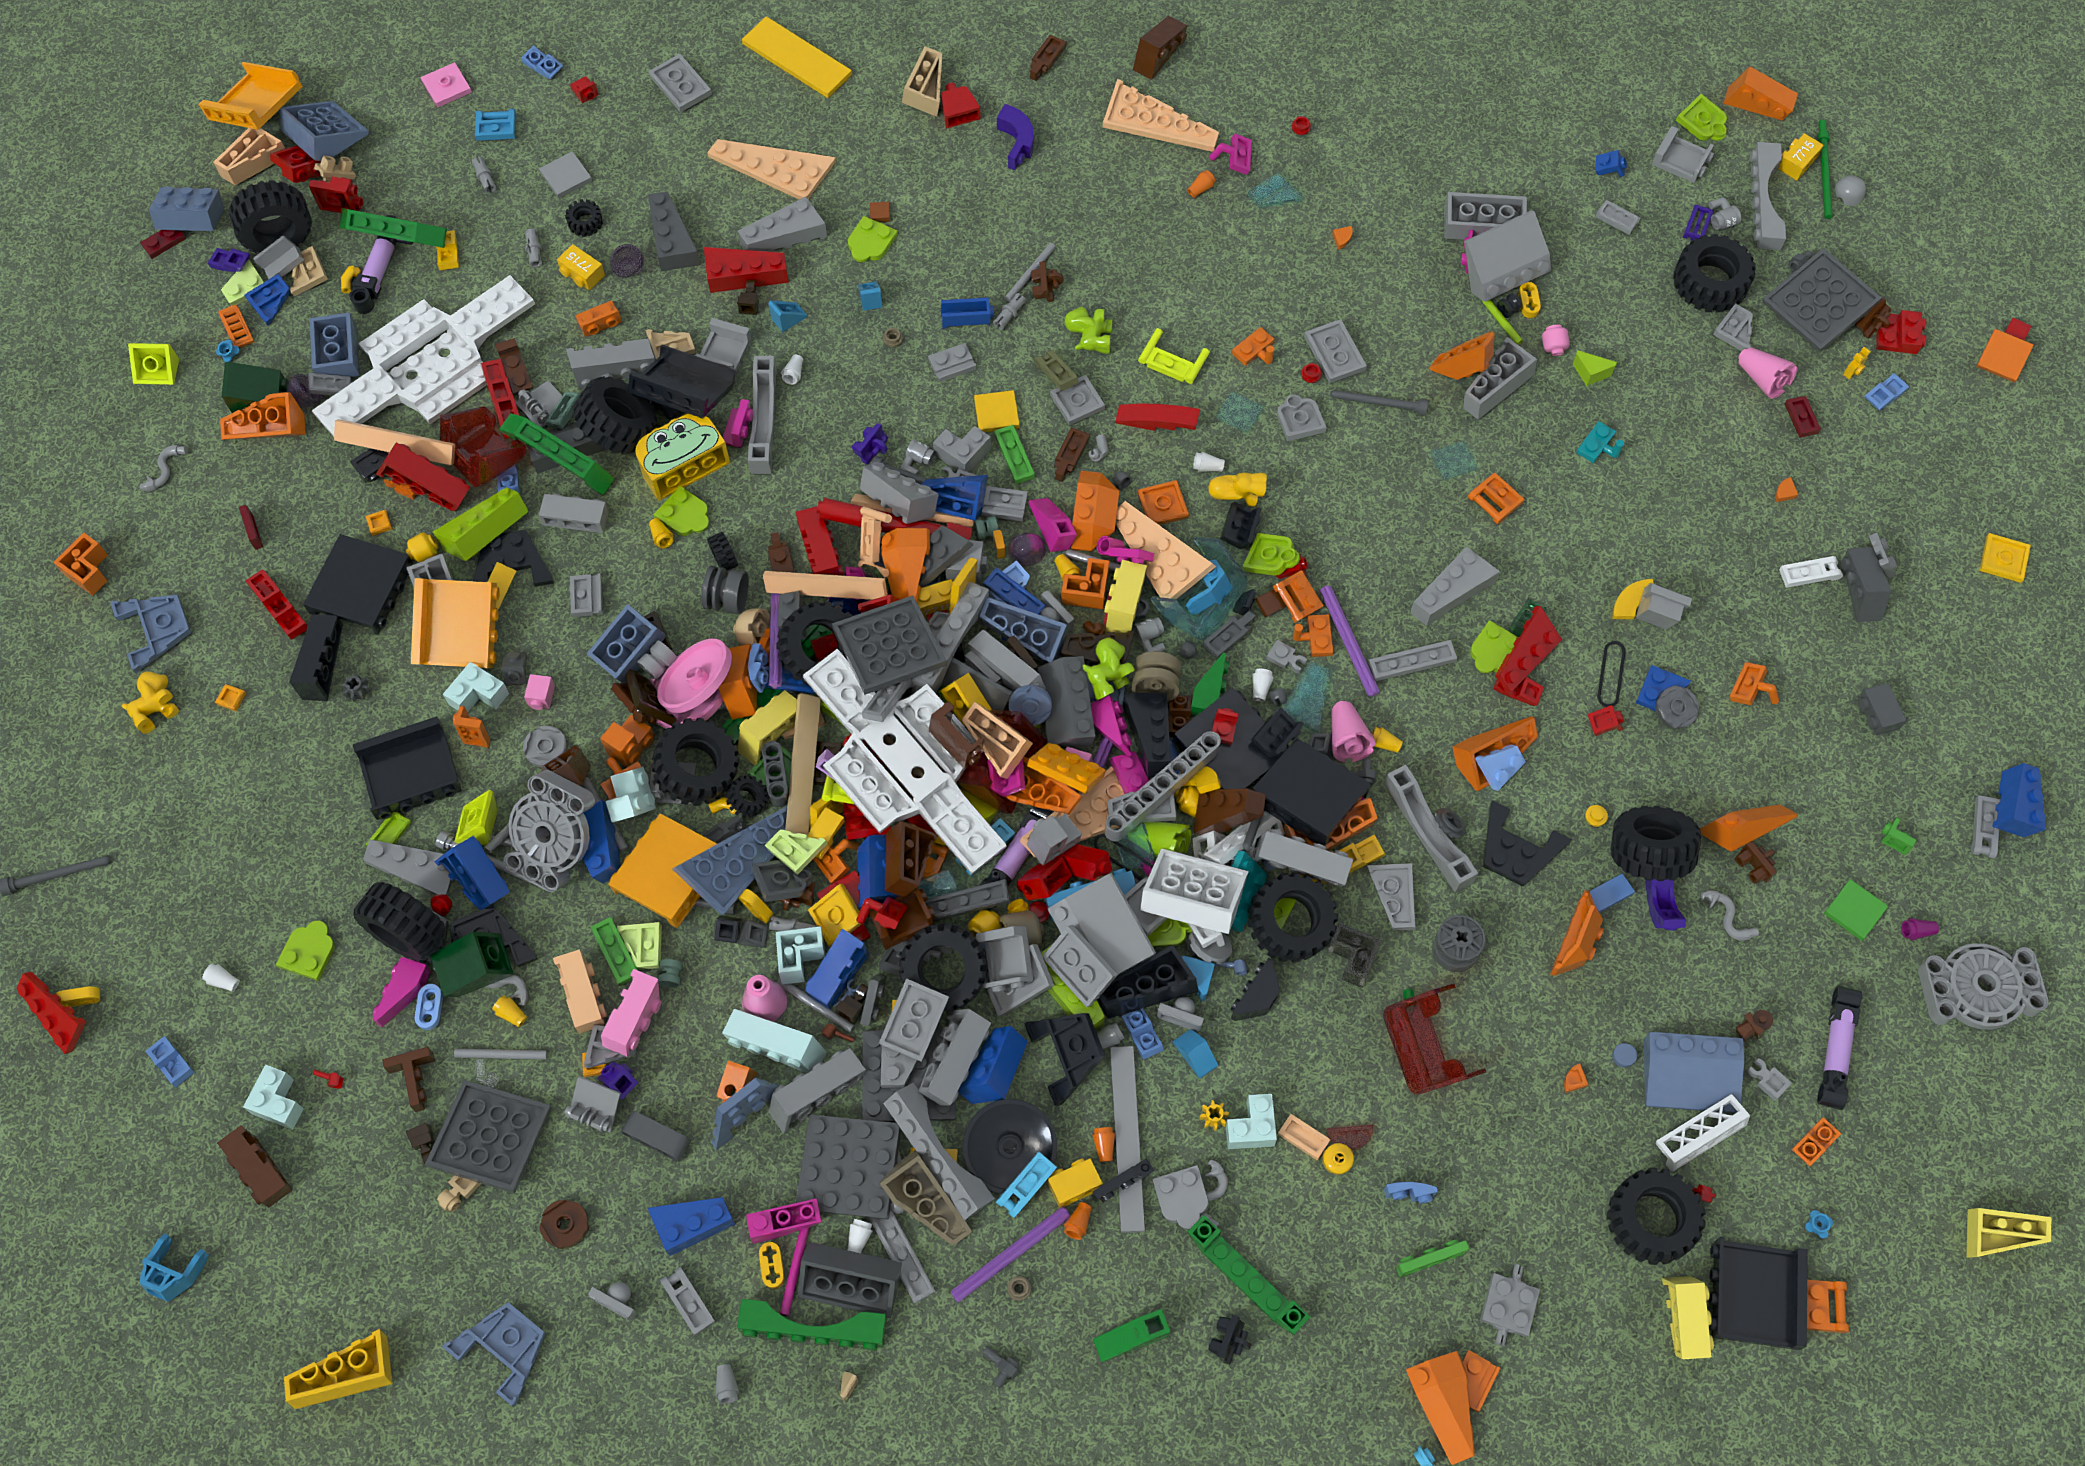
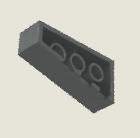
M668 191L648 194L661 271L700 265L697 250Z

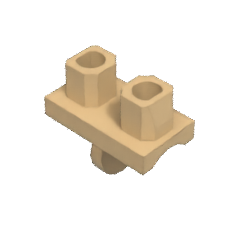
M323 155L321 163H315L314 169L319 170L323 181L330 183L332 177H345L355 180L356 174L352 171L353 162L348 157H340L339 164L337 165L333 157Z

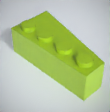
M506 487L434 530L433 534L445 552L467 561L529 511L519 493Z
M1052 945L1041 952L1042 957ZM1044 960L1054 983V986L1047 991L1067 1015L1089 1013L1095 1030L1103 1026L1105 1016L1098 1001L1096 1000L1092 1006L1086 1007Z

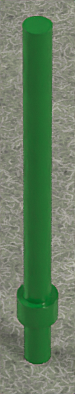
M1822 119L1818 122L1819 133L1817 134V141L1824 145L1820 152L1824 218L1831 219L1833 216L1828 153L1830 137L1827 131V122Z

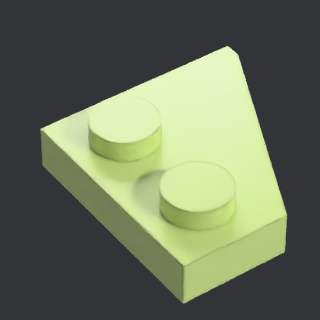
M780 829L765 844V847L798 875L827 845V842L824 838H810L805 834H793L790 831Z
M659 922L617 926V930L621 934L638 970L659 968L661 961L662 925Z

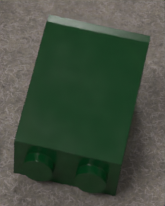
M225 362L222 398L231 413L250 406L251 403L264 399L269 394L285 393L289 389L288 379L284 378L281 370Z
M471 932L430 955L433 962L432 966L437 974L440 990L444 997H460L514 975L500 933Z

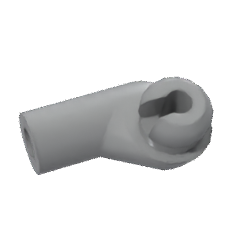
M1103 434L1096 436L1097 448L1089 452V457L1094 462L1101 461L1109 452L1106 436Z

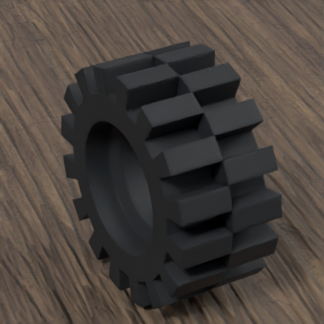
M580 199V203L574 201V206L570 204L568 206L569 209H566L565 218L572 233L575 232L577 236L581 233L582 237H585V234L588 233L589 236H592L591 232L596 234L598 232L597 228L601 229L603 218L599 206L594 201L590 203L588 199H586V202ZM582 215H591V218L587 221H577Z
M723 532L707 538L709 548L719 567L726 568L728 571L738 566L732 547Z
M745 775L744 778L739 776L727 790L726 798L728 799L726 803L727 805L731 804L729 809L731 811L735 809L736 815L742 813L743 818L747 815L749 818H752L754 815L757 816L769 799L767 798L768 791H765L767 789L766 785L761 786L763 781H755V776H752L751 779H749V775ZM740 791L749 792L754 797V802L744 800L740 795Z

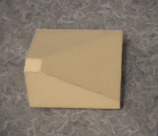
M846 1371L842 1375L840 1394L844 1401L848 1400L858 1383L857 1376Z

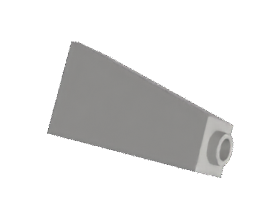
M982 630L968 643L970 649L1001 678V684L1013 692L1024 685H1036L1046 689L1039 673L985 630Z

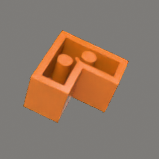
M85 533L80 535L53 562L63 575L92 596L107 582V579L96 567L108 554L98 542Z
M1088 558L1086 576L1064 574L1061 604L1103 609L1109 575V560Z
M630 715L622 726L613 722L600 740L607 755L615 758L618 763L627 768L639 761L642 751L652 745L655 735L652 727L645 723H638L633 719V715Z

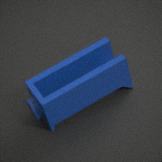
M989 297L941 300L942 329L948 326L990 325V318L994 317V307L989 304Z

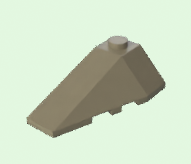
M916 1150L899 1161L879 1182L894 1204L908 1212L916 1220L922 1222L954 1246L972 1232Z

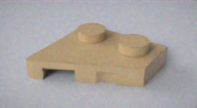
M313 246L301 251L304 261L293 269L292 277L294 284L293 287H290V292L293 296L299 295L328 280L317 251Z
M650 329L645 330L655 359L660 355L661 345L691 355L696 353L689 333H674L672 331L653 333Z

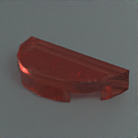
M1373 1125L1327 1128L1326 1131L1333 1144L1342 1143L1347 1145L1352 1151L1363 1148L1369 1142L1373 1134Z

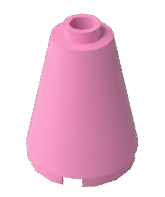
M1752 347L1742 350L1738 357L1739 365L1766 396L1771 399L1777 398L1785 392L1783 387L1786 384L1791 385L1798 370L1793 362Z
M1339 701L1332 708L1333 755L1341 762H1346L1345 759L1352 758V762L1362 760L1374 751L1373 747L1376 746L1375 739L1352 703Z
M755 975L749 979L742 997V1008L745 1013L775 1022L787 1008V995L782 986L763 975Z

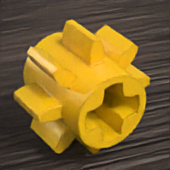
M1212 1100L1209 1107L1206 1105L1202 1106V1110L1206 1114H1201L1199 1119L1205 1120V1129L1211 1126L1214 1131H1217L1219 1125L1226 1126V1121L1222 1118L1228 1117L1229 1112H1223L1224 1103L1217 1105ZM1218 1113V1118H1210V1114Z

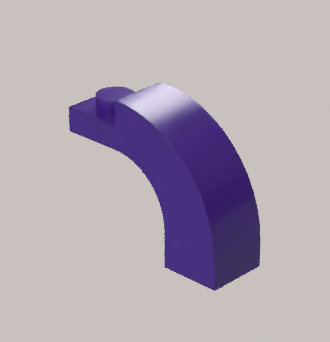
M1004 104L997 116V130L1008 133L1016 139V143L1008 155V168L1016 170L1017 166L1023 163L1025 157L1030 159L1033 154L1034 131L1032 123L1022 111Z
M1645 880L1649 912L1655 928H1664L1670 931L1686 928V918L1679 911L1675 901L1674 880Z

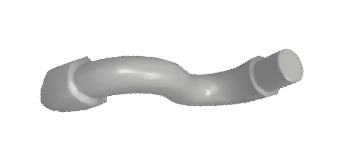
M172 445L165 448L158 457L161 475L154 480L147 476V481L140 484V489L150 492L166 483L170 476V469L166 463L167 458L173 455L188 454V447Z
M1713 890L1701 893V899L1709 901V908H1712L1717 901L1725 905L1726 913L1723 925L1726 932L1733 939L1745 941L1759 935L1756 927L1742 930L1733 927L1735 905L1729 896Z
M512 975L486 986L494 989L509 983L517 986V991L511 996L512 1000L519 999L518 1005L522 1007L526 1006L528 1002L526 983L519 976Z
M1212 1159L1207 1163L1208 1166L1212 1167V1170L1205 1177H1216L1218 1179V1186L1215 1190L1206 1193L1209 1202L1224 1195L1228 1187V1178L1224 1173V1169L1218 1162ZM1207 1213L1204 1214L1216 1227L1219 1226V1222L1214 1220L1212 1216Z

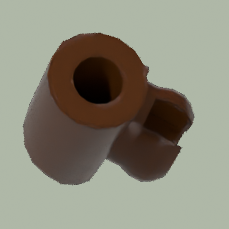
M1086 621L1082 626L1087 633H1093L1094 635L1105 634V626L1102 623L1095 622L1093 624L1091 621Z

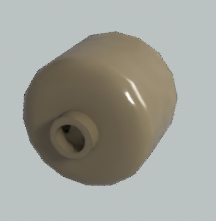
M1025 910L1007 913L999 918L1001 929L1011 926L1026 927L1029 946L1037 944L1039 949L1041 948L1044 929L1034 912Z

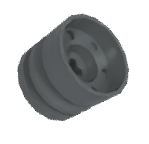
M709 566L702 584L701 601L703 609L711 610L713 608L714 611H719L723 605L725 612L740 615L744 610L748 595L749 576L747 571L731 569L727 576L726 568L720 567L718 569L716 566Z
M1455 915L1446 919L1440 925L1433 941L1432 952L1435 960L1444 969L1452 972H1464L1472 968L1483 951L1486 941L1485 932L1481 925L1471 917Z

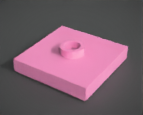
M455 62L420 77L437 108L472 93L471 88Z

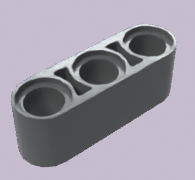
M769 741L762 747L767 791L771 804L775 807H783L788 804L789 795L784 756L780 744L775 741ZM771 752H777V753H778V754H777L776 756H774V757L768 756ZM773 772H781L779 776H771ZM776 792H784L779 797L774 796Z
M636 1111L631 1112L621 1130V1133L677 1162H680L691 1142L688 1137Z

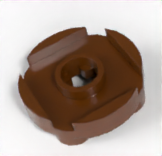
M555 1201L542 1214L540 1232L550 1245L558 1249L571 1248L579 1244L589 1231L588 1215L577 1202ZM563 1218L566 1221L569 1219L571 1221L569 1228L566 1230L564 1228L559 1229L561 1225L560 1220Z

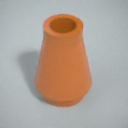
M1201 171L1187 189V192L1195 198L1197 195L1214 187L1216 179L1210 171Z
M1112 1127L1095 1128L1092 1137L1099 1162L1113 1161L1115 1133H1113Z
M1084 1202L1078 1204V1207L1064 1224V1233L1067 1236L1081 1240L1082 1236L1086 1235L1092 1207Z

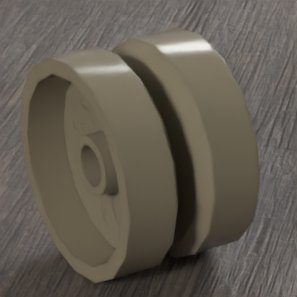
M1152 651L1143 653L1136 658L1132 681L1133 693L1167 692L1168 702L1178 696L1181 663L1176 657L1168 653Z

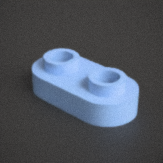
M435 984L424 985L418 993L415 1022L423 1030L434 1029L440 1021L443 993ZM435 994L433 1000H428L430 995ZM432 1016L430 1022H425L426 1017Z

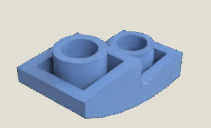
M534 45L521 57V62L548 79H552L563 68V65L549 53L545 55Z
M515 454L495 458L498 492L507 487L520 493Z
M753 643L748 662L749 676L757 691L763 692L765 684L769 680V673L764 667L768 662V655L761 644Z
M1144 1009L1122 1016V1020L1143 1060L1164 1051L1163 1045L1153 1030L1152 1023Z
M1417 1182L1387 1184L1384 1188L1386 1199L1393 1197L1394 1200L1406 1198L1409 1193L1411 1201H1419V1204L1431 1202L1433 1200L1432 1197H1435L1438 1192L1437 1187Z

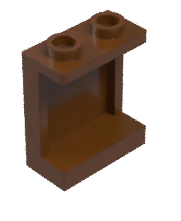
M948 701L931 715L928 731L965 769L968 765L974 766L981 759L980 755L983 751L985 740L980 737L971 744L951 723L954 707Z
M917 887L905 897L899 896L894 898V900L908 906L896 929L881 926L879 922L874 920L877 911L870 909V917L885 950L911 939L918 931L934 924L933 919L936 916L932 907H927L925 904L928 899L923 888L918 889Z

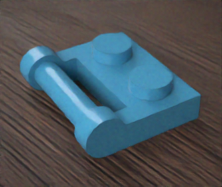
M509 109L508 111L498 112L476 111V140L515 139L516 110Z

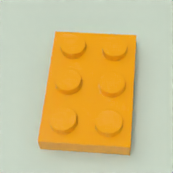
M1051 743L1045 745L1029 758L1027 765L1085 794L1103 779L1106 773V769L1099 767L1097 763L1089 762L1080 758L1078 754L1070 753L1061 749L1060 746Z

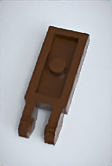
M613 683L611 690L628 708V711L633 713L635 721L638 723H644L645 721L649 724L656 723V718L648 714L643 715L635 709L628 683Z

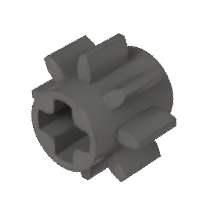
M358 674L351 677L347 676L345 683L341 684L345 690L343 692L346 698L351 696L353 702H356L357 699H365L366 692H370L367 686L369 682L366 678L361 679Z

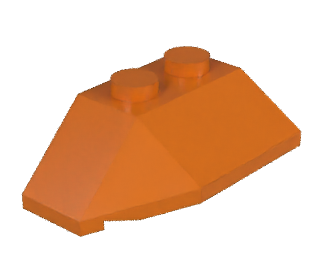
M1490 331L1458 345L1450 351L1439 354L1429 369L1456 380L1463 377L1468 378L1478 371L1483 372L1488 368L1489 361L1494 354L1495 333Z
M1080 472L1072 523L1077 536L1071 545V550L1092 552L1096 549L1097 542L1102 536L1109 537L1115 532L1120 492L1100 472Z
M1584 890L1579 899L1550 975L1556 976L1581 967L1587 959L1592 960L1596 948L1593 947L1595 940H1600L1604 928L1600 927L1603 918L1590 892Z

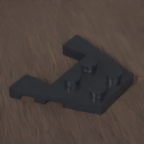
M526 529L502 533L483 547L480 551L473 582H488L489 575H491L496 562H499L516 571L532 568L533 584L535 587L554 584Z
M1492 800L1489 807L1483 867L1524 887L1570 843L1571 838L1553 830L1544 848L1530 843L1501 828L1510 809Z
M494 905L450 923L451 943L471 932L500 933L504 947L510 946L518 967L538 960L535 953Z
M1089 1013L1024 1023L1031 1042H1038L1051 1035L1066 1076L1047 1086L1054 1106L1062 1105L1105 1057Z

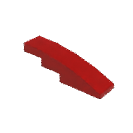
M500 358L483 362L480 365L501 427L510 413L519 415ZM502 433L504 439L510 438V437H508L507 435H505L504 433Z
M1167 404L1119 405L1115 423L1155 431L1156 427L1175 431L1176 427L1196 430L1200 409Z
M264 569L245 580L290 640L307 630V624Z

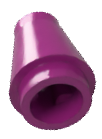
M1909 918L1903 921L1901 931L1904 938L1913 941L1937 935L1939 926L1936 921Z

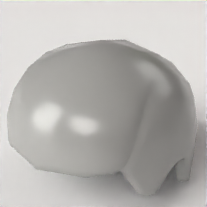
M1848 175L1839 179L1835 185L1836 197L1842 198L1844 205L1848 206L1862 203L1866 194L1864 181L1854 175Z

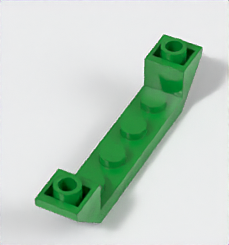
M341 208L339 228L441 248L445 247L447 228Z
M510 413L499 431L516 442L518 439L583 479L586 486L602 496L605 495L615 480L594 460L525 417Z
M1204 1214L1187 1231L1200 1251L1275 1324L1295 1335L1310 1319V1316L1295 1301L1289 1302L1220 1236L1221 1231Z

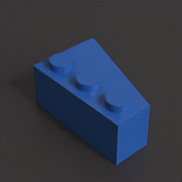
M988 475L926 479L921 485L929 486L932 491L938 493L935 511L975 521L982 514Z
M2022 763L2002 771L1998 792L2001 795V799L1995 808L1998 816L1997 820L1993 821L1992 827L2021 837H2027L2046 830L2040 769Z
M600 800L591 809L583 812L589 826L590 839L588 849L582 859L592 878L605 883L619 870L621 864L618 845H616L615 840L616 829L611 821L606 802Z
M886 834L869 835L858 847V873H860V883L858 884L860 902L858 903V909H861L866 898L884 903L887 897L892 899L899 897V895L885 891Z
M474 836L451 848L434 861L438 866L443 865L449 871L448 877L452 881L456 879L464 887L462 892L479 910L488 907L510 893L506 882L500 877L494 863L489 860L483 851L481 843Z
M841 929L816 973L807 981L805 989L807 994L831 1009L847 988V982L854 978L869 957L870 953L865 943L844 929Z
M1012 1026L994 1028L980 1049L977 1058L971 1063L968 1069V1077L961 1083L958 1092L971 1104L1005 1099L1028 1041Z
M723 1197L647 1208L665 1251L669 1256L736 1225Z

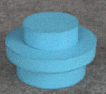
M1421 1446L1417 1447L1418 1450L1413 1454L1421 1466H1434L1433 1462L1436 1459L1428 1447L1425 1449Z

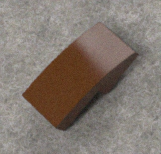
M1274 589L1255 599L1265 618L1287 607L1278 591L1275 592Z
M1178 695L1175 699L1169 701V737L1173 738L1178 730L1190 722L1191 696Z

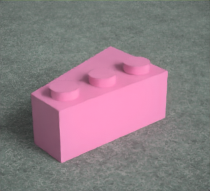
M635 969L632 970L630 975L633 981L629 989H623L621 996L624 997L618 1009H613L601 1034L602 1046L626 1057L631 1049H636L640 1040L639 1036L648 1029L651 1022L650 1018L653 1013L656 1014L659 1011L662 1003L660 1001L658 979Z

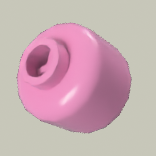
M1562 325L1547 327L1546 331L1542 333L1544 351L1552 353V356L1563 355L1564 351L1570 346L1568 330L1563 328Z

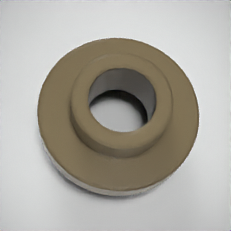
M889 328L883 334V342L889 347H897L903 341V335L897 328Z
M1022 1276L1012 1278L1007 1285L1008 1295L1015 1301L1027 1299L1031 1293L1030 1282ZM1017 1285L1024 1287L1022 1293H1017L1014 1290Z

